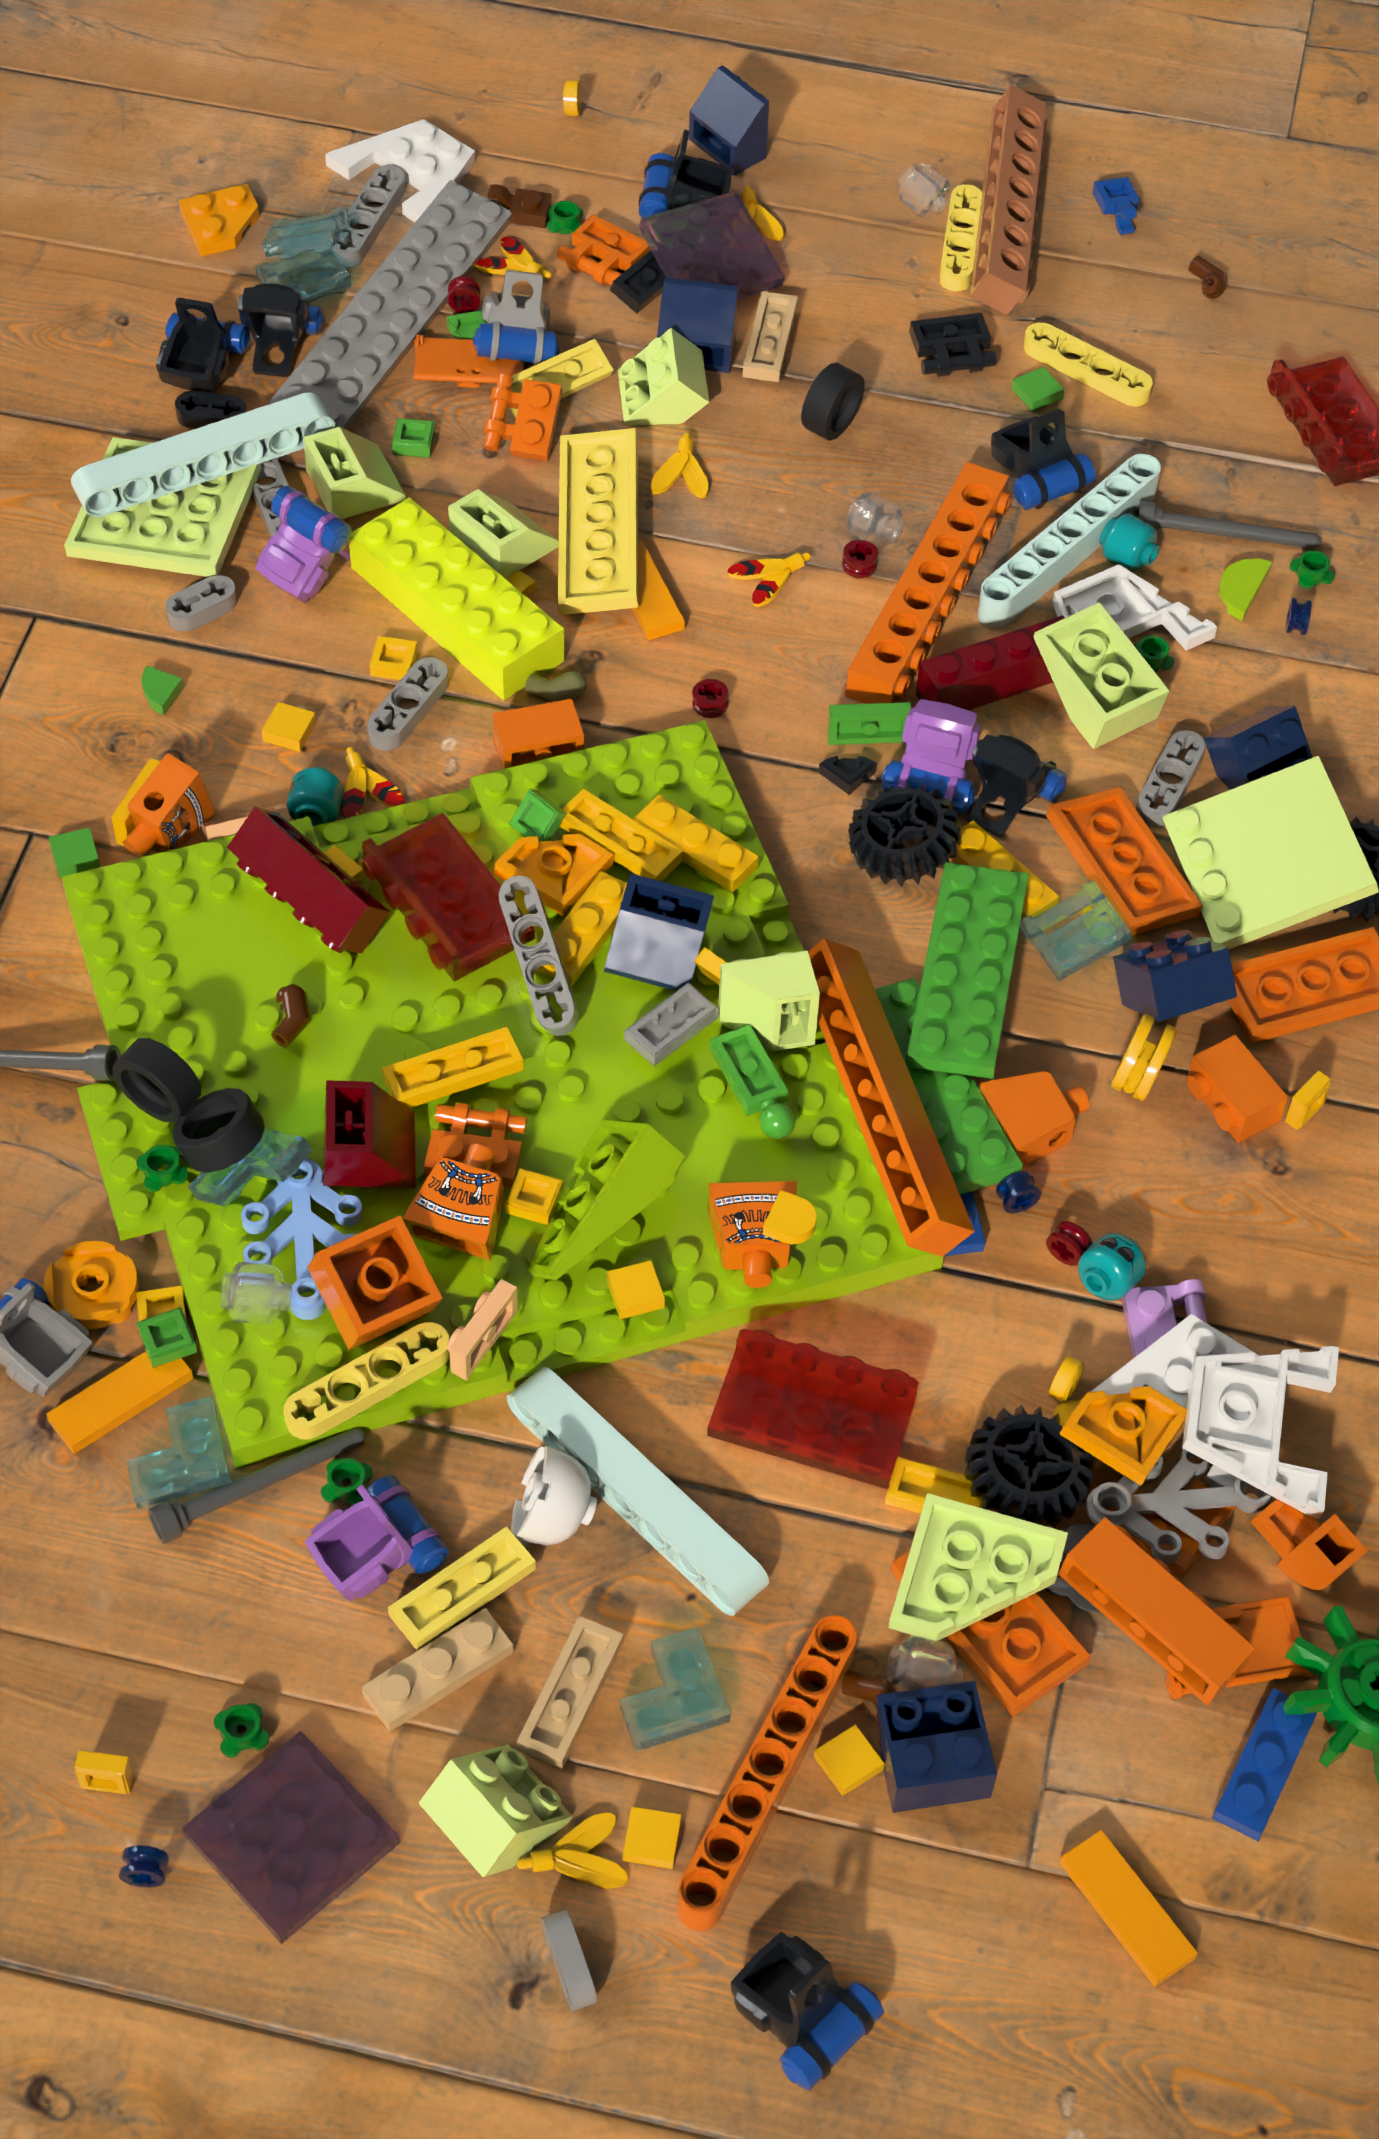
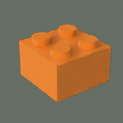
M401 1215L316 1252L307 1267L348 1350L354 1349L432 1313L443 1299Z

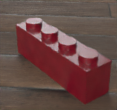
M1062 615L920 661L916 688L917 697L919 700L935 701L971 710L1053 683L1033 636L1035 632L1064 619V616Z
M255 806L227 846V849L239 858L237 862L239 868L255 878L260 877L266 883L264 889L268 894L283 903L287 901L294 908L293 916L308 927H316L323 934L320 938L321 941L338 953L348 950L362 954L390 914L386 907L279 813Z

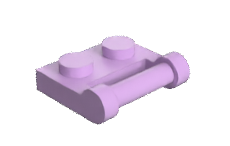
M1190 1279L1181 1282L1179 1285L1135 1287L1125 1297L1121 1298L1133 1358L1177 1325L1173 1306L1185 1305L1187 1317L1192 1314L1207 1323L1203 1304L1206 1298V1291L1201 1280Z

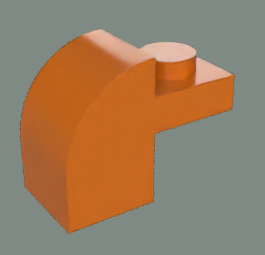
M1276 1499L1250 1521L1281 1556L1282 1560L1276 1565L1291 1579L1308 1589L1323 1590L1368 1552L1336 1514L1332 1515L1321 1525L1316 1518H1312Z

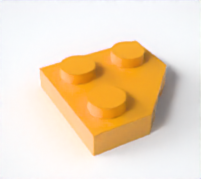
M248 184L231 186L226 189L197 194L193 197L178 200L180 213L201 257L235 249L242 241V233L247 226H253L259 218L258 205Z
M565 834L562 840L542 842L538 841V836L520 837L495 862L494 874L504 880L519 875L529 878L540 892L544 905L564 916L581 898L599 872L606 873L613 866L614 854L582 834Z
M1150 1386L1131 1388L1129 1393L1106 1395L1105 1391L1087 1392L1065 1422L1060 1435L1142 1486L1184 1424L1187 1409Z

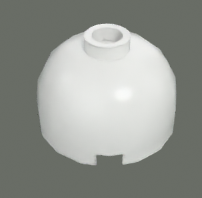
M539 1447L532 1457L521 1484L526 1485L522 1501L518 1499L515 1501L511 1520V1532L516 1537L531 1543L541 1545L559 1544L573 1536L580 1524L589 1525L595 1513L597 1498L590 1496L591 1479L587 1469L575 1457L553 1447Z

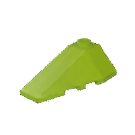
M601 1120L573 1166V1169L578 1173L573 1188L564 1189L558 1200V1203L563 1206L562 1213L559 1219H556L546 1227L527 1271L534 1277L558 1280L659 1197L665 1189L671 1186L677 1178L678 1168L686 1156L650 1124Z

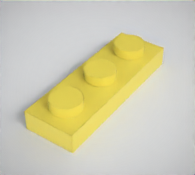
M593 339L511 376L513 377L511 391L521 393L524 379L548 382L562 386V399L610 377L613 368L596 339ZM510 408L516 418L518 409Z
M506 1526L388 1607L389 1617L418 1651L535 1571L536 1561Z

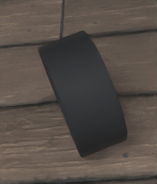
M832 363L825 367L816 377L806 395L801 413L802 425L809 431L829 441L837 439L851 424L860 407L865 389L864 378L839 363Z
M138 1038L113 1064V1076L127 1098L139 1109L163 1122L175 1123L182 1113L201 1096L200 1082L187 1062L176 1052L153 1039Z
M226 1088L213 1091L190 1105L177 1119L172 1134L174 1143L188 1164L196 1171L210 1173L223 1170L251 1153L260 1142L265 1125L263 1117L245 1092L241 1089Z

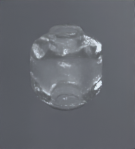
M914 163L910 165L897 182L899 200L918 217H926L932 212L935 215H939L950 202V198L947 196L950 189L949 180L929 163H922L920 165Z
M867 492L861 494L848 509L846 527L849 534L857 540H867L873 543L877 549H882L894 543L903 531V513L900 506L879 493Z
M239 1262L234 1266L232 1272L225 1271L220 1306L222 1309H227L228 1315L233 1321L271 1325L278 1318L280 1310H289L292 1285L291 1283L283 1282V1274L278 1266Z
M911 1635L904 1639L901 1645L895 1644L891 1649L887 1661L886 1679L893 1684L897 1692L962 1682L963 1665L956 1662L954 1648L946 1642Z

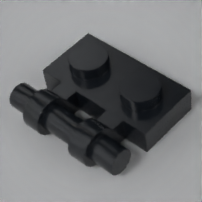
M982 312L910 321L909 333L917 356H933V359L921 361L923 375L937 374L938 377L949 376L951 371L968 369L970 373L982 372L983 367L996 366L997 358L995 351L981 352L982 349H990L991 336ZM965 352V355L949 356L950 353Z

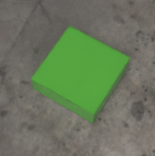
M1044 367L1014 378L1012 381L1011 389L1032 412L1062 400L1064 396V388Z
M397 418L392 442V455L430 458L435 436V421Z
M529 789L509 825L524 837L538 836L539 842L550 841L567 813L540 791Z
M90 828L48 837L59 877L100 867Z
M181 1307L136 1322L152 1368L197 1353L195 1341Z

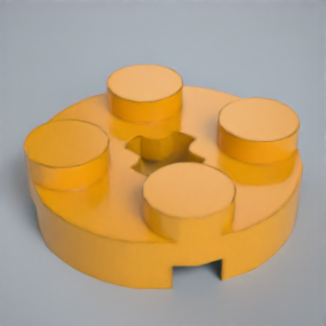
M85 1241L71 1245L63 1251L64 1256L57 1260L54 1266L51 1262L44 1276V1291L48 1297V1306L57 1312L65 1310L86 1329H97L113 1323H121L131 1315V1307L137 1299L136 1292L139 1291L138 1276L133 1260L127 1254L126 1258L124 1254L116 1251L114 1245L104 1241ZM96 1278L97 1283L102 1285L99 1289L92 1292H86V1290L79 1288L86 1286L87 1279Z

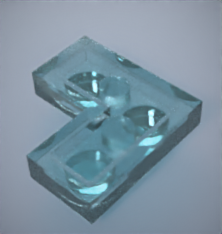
M265 1129L260 1142L242 1160L223 1170L210 1173L201 1172L188 1187L197 1200L225 1207L241 1194L242 1188L254 1175L284 1182L298 1171L300 1164L313 1150L304 1137Z
M212 1396L166 1408L173 1447L126 1460L133 1499L138 1509L232 1483L217 1409Z
M698 1627L651 1641V1652L664 1686L620 1699V1710L635 1752L730 1722L731 1713Z

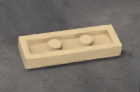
M761 292L743 364L742 377L772 382L780 381L797 310L798 296Z
M484 1608L361 1686L362 1694L387 1730L391 1732L514 1653L513 1644L488 1610Z
M578 1616L516 1742L518 1751L563 1769L624 1641L623 1633Z

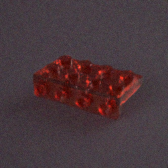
M1344 356L1294 369H1289L1283 359L1274 361L1271 373L1267 378L1268 390L1273 397H1276L1284 409L1287 420L1293 423L1301 436L1304 446L1309 447L1317 460L1320 470L1326 473L1332 484L1338 486L1379 475V408Z
M444 813L379 846L371 838L362 842L363 857L360 858V864L365 875L370 881L377 880L382 887L383 896L392 910H400L405 917V924L415 940L422 939L427 946L428 955L434 966L438 970L444 968L454 982L515 950L499 902L498 893L501 885ZM533 926L528 927L522 933V944L535 939V929Z
M741 1329L736 1339V1350L707 1427V1436L888 1490L916 1405L919 1381L898 1369H882L865 1364L862 1360L853 1356L841 1357L820 1351L816 1346L808 1343L796 1344L775 1338L774 1335L764 1330L751 1331Z

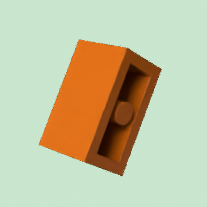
M572 699L551 701L545 704L492 713L493 741L502 769L584 749V733Z
M1236 1035L1194 1055L1186 1080L1190 1091L1197 1099H1202L1214 1114L1219 1127L1224 1131H1228L1238 1144L1281 1122L1288 1096Z

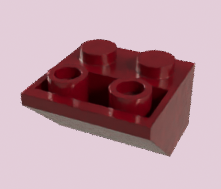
M326 1080L323 1186L415 1188V1112L373 1082Z

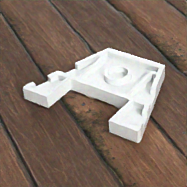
M423 119L328 152L326 154V166L348 180L374 163L380 166L394 165L401 168L405 175V182L420 190L402 203V215L416 222L449 180L458 184L461 183L475 163V151Z
M1119 564L1055 591L1052 604L1057 617L1063 615L1064 618H1067L1100 602L1128 638L1162 624L1185 650H1189L1214 639L1217 631V626L1208 619H1205L1203 622L1199 621L1189 614L1190 608L1179 601L1174 604L1170 603L1158 595V588Z
M1190 1314L1091 1392L1105 1391L1106 1395L1129 1393L1131 1388L1150 1386L1187 1409L1191 1369L1196 1356L1253 1351ZM1212 1465L1203 1482L1212 1488L1234 1486L1237 1477Z
M1326 1346L1321 1347L1319 1351L1300 1353L1299 1349L1282 1350L1280 1354L1255 1356V1352L1196 1356L1191 1369L1182 1448L1306 1515L1320 1519L1325 1508L1328 1472L1282 1463L1278 1460L1285 1389L1287 1383L1331 1393L1336 1385L1339 1347Z

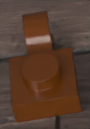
M490 185L488 198H491L492 202L510 210V213H512L510 223L539 228L546 227L548 210L551 208L552 194L517 188L515 195H513L502 185Z

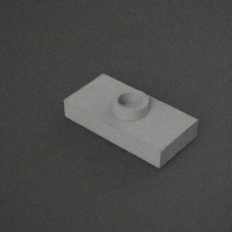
M688 982L624 1031V1040L653 1066H656L715 1021L719 1015V1008Z

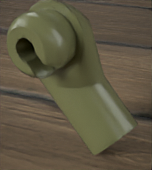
M574 671L562 674L552 680L532 673L527 679L525 691L549 702L574 699L580 696L587 688V679L582 673Z

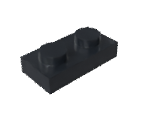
M657 244L615 279L610 291L637 314L662 293L665 277L679 279L683 275L686 266L664 247Z

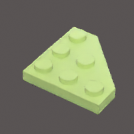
M927 1493L888 1628L937 1642L1055 1584L1068 1532Z

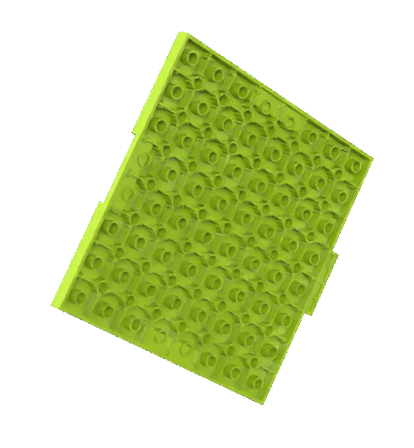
M705 720L470 777V788L325 824L312 826L309 817L288 821L323 853L336 845L362 867L364 879L358 882V884L390 911V914L362 954L348 950L338 953L329 948L321 941L320 938L323 934L316 927H308L293 916L294 908L287 901L283 903L272 897L265 891L266 883L260 877L255 878L239 868L237 865L239 858L227 849L235 835L61 877L65 898L109 1045H116L122 1055L138 1038H150L158 1041L176 1052L197 1075L201 1085V1096L199 1098L213 1091L226 1088L241 1089L250 1097L264 1119L265 1130L260 1142L251 1153L239 1162L223 1170L210 1173L199 1172L188 1164L181 1153L180 1163L182 1167L188 1170V1179L183 1184L172 1183L169 1186L162 1187L158 1192H151L144 1186L145 1175L143 1171L137 1168V1159L142 1154H145L147 1150L157 1145L177 1147L172 1134L175 1123L163 1122L139 1109L119 1088L116 1080H105L77 1088L120 1241L161 1230L165 1231L235 1469L304 1450L354 1427H360L365 1432L512 1391L541 1367H547L561 1377L942 1268L944 1256L941 1257L906 1245L818 1021L815 1045L773 1052L764 1048L788 1090V1101L782 1104L790 1107L795 1115L793 1131L784 1138L774 1139L767 1136L760 1127L762 1111L749 1116L746 1115L709 1049L711 1038L733 1031L720 1024L718 1018L656 1066H653L624 1040V1031L676 991L604 972L614 931L571 987L579 1011V1020L576 1027L566 1035H551L545 1031L536 1017L499 902L498 893L505 880L494 874L495 862L520 837H524L509 823L529 789L540 791L561 809L582 789H585L631 819L638 815L658 794L759 856L758 868L733 893L684 862H681L662 881L714 896L700 952L705 947L725 962L730 963L737 959L749 960L775 956L781 952L794 953L804 951L788 916L789 903ZM559 826L550 841L562 840L563 835L571 833ZM614 860L613 866L606 872L626 883L630 873L634 874ZM521 890L516 891V899L513 901L520 908L522 916L530 914L524 902L526 894ZM575 904L564 916L544 905L553 933ZM530 926L525 929L521 937L522 944L526 946L538 944L543 938V929L539 926ZM696 965L691 985L718 1007L719 986L704 976ZM537 970L534 973V982L539 985L549 984L554 979ZM295 984L307 993L312 1018L310 1023L290 1046L285 1048L276 1043L271 1036L272 1031L285 1018L284 1010L280 1007L282 1002H276V994L280 988ZM555 995L548 996L547 998L553 1008V1015L550 1017H552L555 1023L562 1021V1013L567 1010L561 1008L556 1001ZM504 1027H508L524 1060L523 1071L409 1108L415 1112V1188L328 1186L340 1196L353 1195L361 1201L362 1219L357 1225L351 1227L340 1225L336 1221L333 1212L311 1199V1212L344 1235H357L399 1215L403 1219L405 1212L427 1179L424 1176V1163L432 1129L451 1131L452 1124L435 1122L438 1104L455 1107L456 1103L470 1104L471 1109L495 1112L496 1108L510 1110L511 1115L526 1116L527 1128L525 1134L512 1132L507 1134V1140L522 1141V1154L518 1172L521 1168L563 1180V1190L573 1188L578 1176L573 1166L601 1120L650 1124L686 1156L678 1168L677 1178L671 1186L665 1189L659 1197L558 1280L534 1277L527 1271L548 1225L506 1214L505 1203L511 1188H504L505 1197L494 1251L490 1261L411 1236L443 1299L432 1313L351 1350H348L327 1307L321 1316L312 1320L300 1319L291 1312L288 1293L290 1287L297 1281L294 1239L272 1260V1265L266 1272L261 1274L251 1273L244 1265L243 1251L245 1247L252 1242H263L293 1211L291 1200L270 1218L269 1228L265 1232L250 1234L242 1226V1209L249 1203H261L278 1186L277 1172L282 1164L290 1159L300 1157L311 1159L320 1166L323 1174L326 1080L373 1082L390 1094L382 1077V1067ZM468 1127L467 1134L491 1137L492 1133L490 1129ZM164 1167V1168H160V1169H158V1170H159V1171H165L167 1168ZM298 1175V1176H295V1177H293V1178H295V1179H303V1178H305L306 1176H305V1175ZM797 1181L796 1196L808 1200L816 1210L815 1232L810 1239L803 1243L790 1244L788 1266L771 1269V1284L762 1288L749 1287L744 1282L743 1269L727 1270L722 1267L708 1216L709 1183ZM557 1203L550 1223L559 1219L563 1210L561 1204ZM349 1207L341 1210L344 1214H352L356 1211ZM253 1215L248 1220L252 1222L260 1221L263 1217L260 1215ZM313 1237L315 1256L316 1252L327 1247ZM262 1254L253 1255L250 1259L253 1261H261L266 1256ZM651 1260L665 1297V1308L620 1319L607 1284V1271ZM501 1279L517 1287L518 1312L467 1381L451 1372L449 1356L447 1362L439 1369L318 1437L299 1439L288 1432L284 1418V1405L287 1399L297 1391L418 1324L424 1322L440 1324L447 1330L450 1339L459 1326L465 1327L474 1316L475 1305L484 1292L488 1291L491 1293ZM304 1292L301 1293L300 1296L311 1297L315 1293ZM427 1341L420 1343L421 1349L427 1347L431 1352L437 1350V1343L430 1345ZM414 1356L409 1358L411 1365L414 1364ZM386 1360L377 1365L375 1372L379 1376L390 1378L396 1376L402 1367L393 1360ZM344 1383L336 1388L334 1395L338 1399L349 1401L355 1399L361 1392V1389L355 1384ZM326 1396L321 1397L322 1404L326 1403L327 1410L330 1411ZM305 1409L299 1410L298 1418L305 1417L307 1421L313 1420L314 1412L308 1413Z

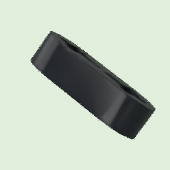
M187 391L180 394L175 400L176 417L179 424L191 429H197L247 412L244 400L233 395Z

